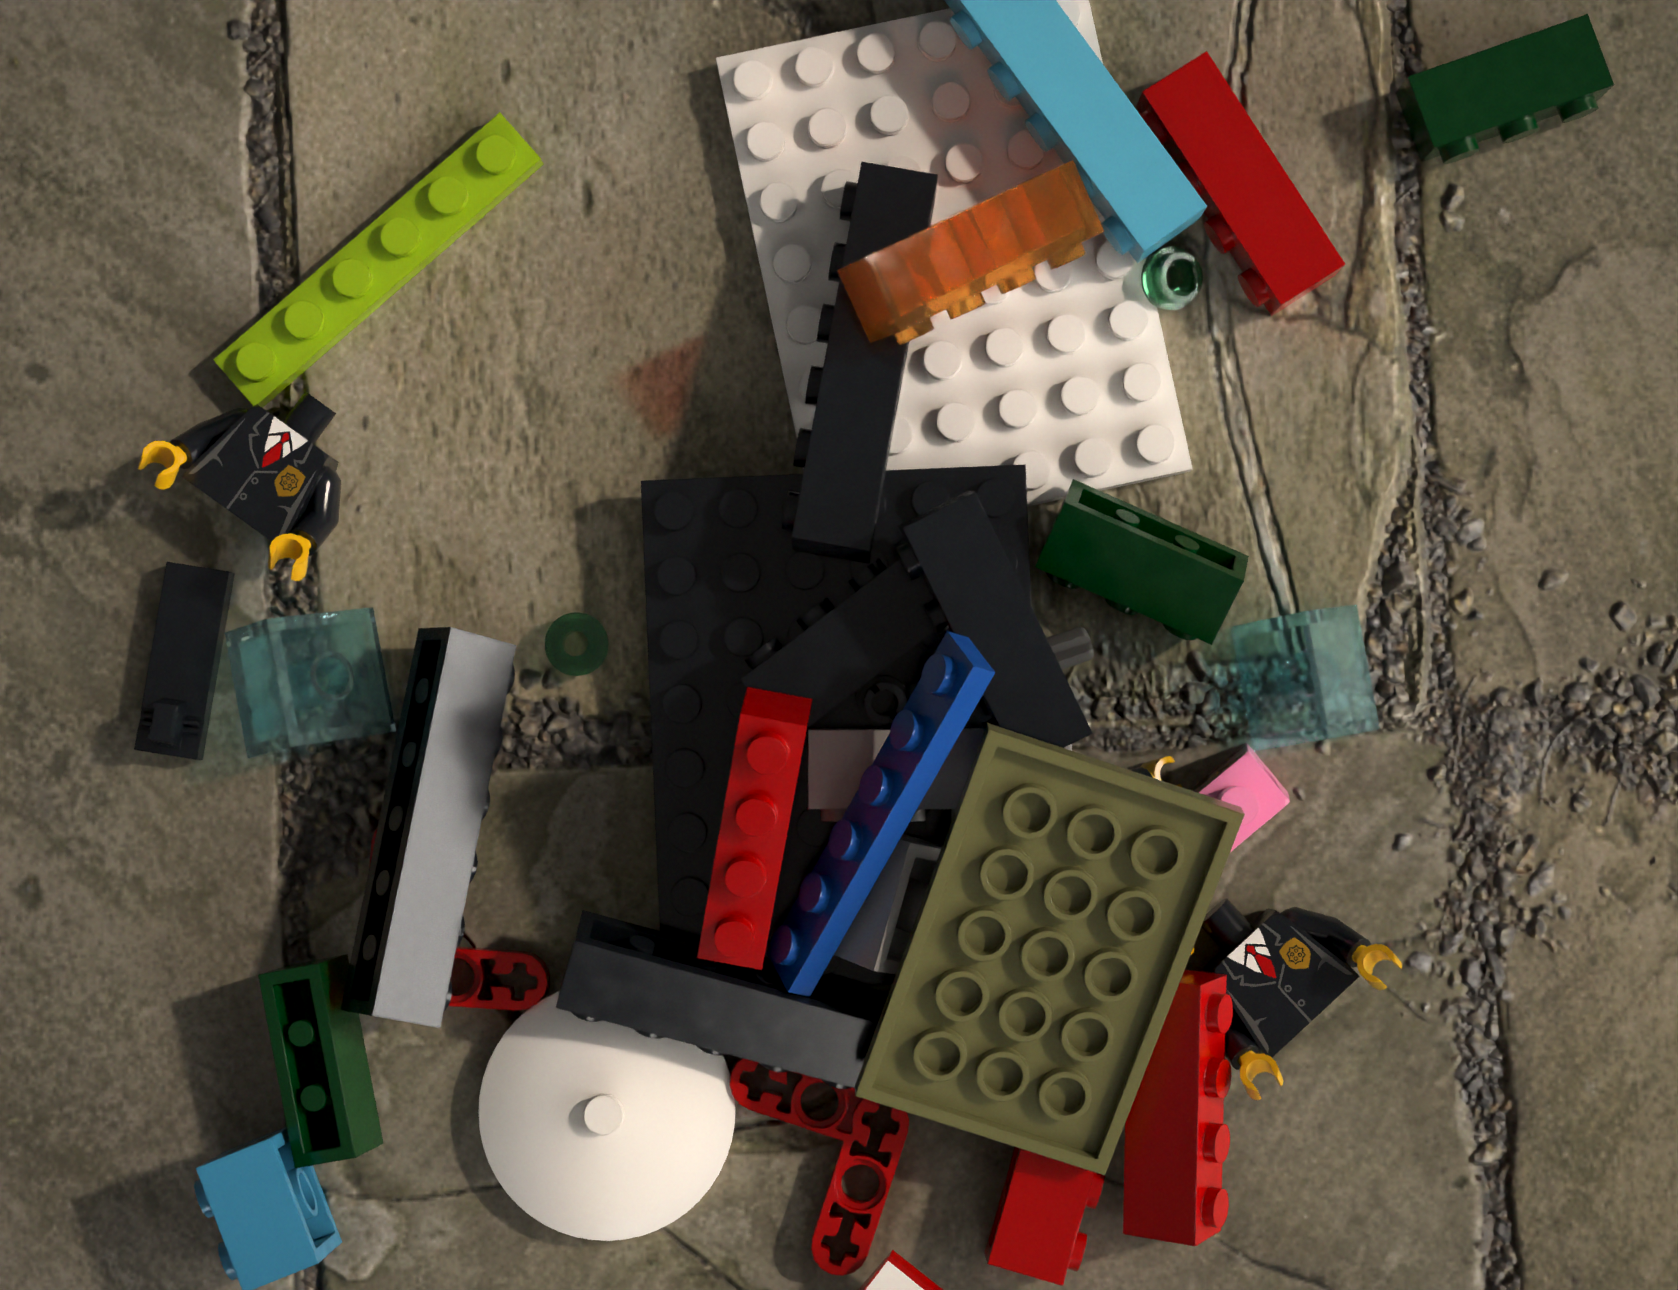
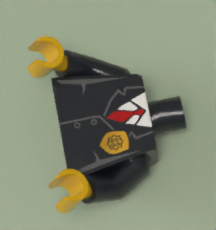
M306 391L283 422L256 404L250 409H233L198 423L170 442L153 441L143 449L138 465L139 470L144 469L150 463H160L167 468L158 474L155 487L162 490L170 488L175 481L179 468L187 469L182 476L184 479L272 541L269 547V569L272 570L280 559L291 558L295 560L292 566L291 580L301 581L305 577L309 556L316 553L339 522L341 480L336 472L339 462L314 445L336 413Z
M1226 898L1206 914L1201 926L1222 949L1205 965L1203 970L1207 973L1227 975L1226 994L1230 995L1233 1003L1232 1022L1229 1030L1225 1033V1057L1236 1070H1240V1078L1246 1092L1254 1100H1261L1257 1088L1252 1083L1253 1078L1261 1072L1271 1073L1275 1076L1277 1083L1280 1086L1283 1085V1077L1273 1057L1360 977L1352 968L1357 967L1361 976L1377 990L1387 988L1380 979L1372 975V969L1377 962L1390 960L1398 968L1402 969L1401 961L1387 946L1382 944L1371 945L1368 939L1337 918L1299 907L1288 908L1281 913L1268 908L1249 923Z

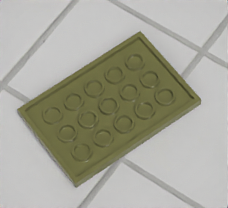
M987 723L855 1084V1096L1105 1175L1245 814L1242 808Z

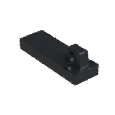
M173 562L166 563L134 750L203 760L235 573Z

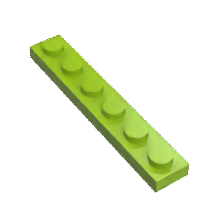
M499 112L213 360L253 406L258 404L263 408L544 165L542 159Z

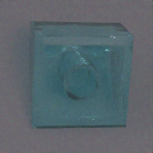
M373 607L268 618L225 632L247 758L301 751L396 732Z

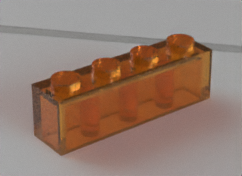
M1071 160L837 271L869 342L871 343L894 334L898 345H901L935 329L930 317L944 310L947 311L951 320L986 304L981 292L997 285L1000 293L1004 294L1035 280L1036 275L1032 267L1047 260L1052 270L1086 254L1082 242L1103 233L1104 229L1076 165Z

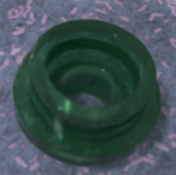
M1175 246L1159 248L1147 257L1141 273L1142 288L1147 299L1157 308L1162 310L1181 309L1187 306L1201 290L1203 283L1201 266L1193 255L1182 248ZM1167 271L1169 272L1171 278L1169 287L1166 281Z
M574 612L559 617L549 627L545 637V652L550 663L560 672L570 676H584L594 672L603 664L609 650V639L605 628L597 619L585 613ZM574 632L583 633L588 640L586 651L579 656H571L565 649L566 638Z

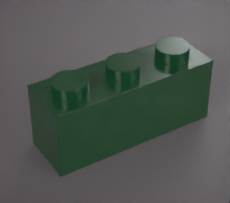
M1588 14L1408 76L1395 93L1420 161L1424 162L1441 156L1443 164H1449L1477 153L1480 150L1478 142L1500 135L1503 144L1510 143L1538 131V121L1559 114L1562 123H1566L1591 114L1599 109L1596 101L1611 89L1614 83Z
M1073 479L1044 541L1035 567L1045 571L1052 581L1070 589L1084 588L1104 597L1111 607L1122 613L1130 615L1143 614L1163 623L1167 631L1181 639H1199L1212 645L1244 582L1249 556Z
M348 954L291 964L258 974L295 1168L357 1158L383 1144L360 1017L358 1013L340 1010L350 965Z

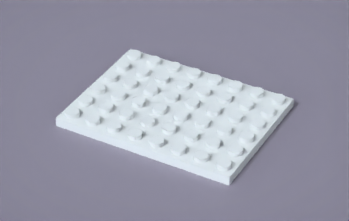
M1056 0L1103 64L1089 0ZM950 8L716 58L796 438H798L800 428L812 430L816 406L805 404L806 390L811 366H824L827 344L817 342V333L823 303L835 305L839 282L829 281L828 275L834 243L846 244L850 221L840 220L846 181L858 183L861 162L938 175L936 199L886 470L1026 464L1027 506L1064 499L1073 479L1102 491L1187 473L1193 469L1146 258L1137 264L1129 251L1121 255L1109 243L1100 226V223L1105 221L1102 214L1091 199L1084 204L1071 191L1062 173L1067 169L1066 165L1053 148L1045 152L1035 142L1025 124V120L1030 116L1016 97L1008 101L997 90L987 72V69L992 64L978 46L970 50L961 41L950 22V17L955 15Z

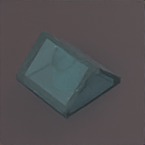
M1357 604L1303 611L1230 627L1253 751L1380 729Z

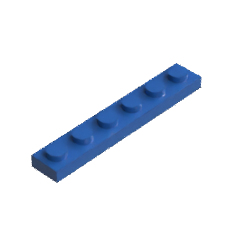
M947 631L936 652L926 661L921 678L904 709L895 716L886 741L873 764L863 773L859 789L842 819L834 825L829 842L814 869L804 878L799 895L783 924L775 930L766 954L787 992L811 996L992 680L995 671L969 637Z

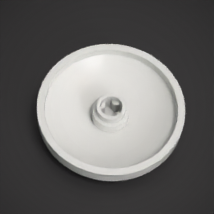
M558 991L529 1008L510 1026L495 1047L487 1064L480 1089L478 1117L481 1140L488 1163L505 1192L520 1208L537 1221L558 1232L588 1240L613 1241L639 1237L657 1231L680 1218L700 1201L714 1183L727 1158L736 1120V1099L733 1097L730 1088L731 1070L725 1055L708 1054L696 1045L666 1037L661 1039L648 1038L639 1034L633 1028L603 1020L598 1022L582 1020L570 1011L556 1008L559 996Z

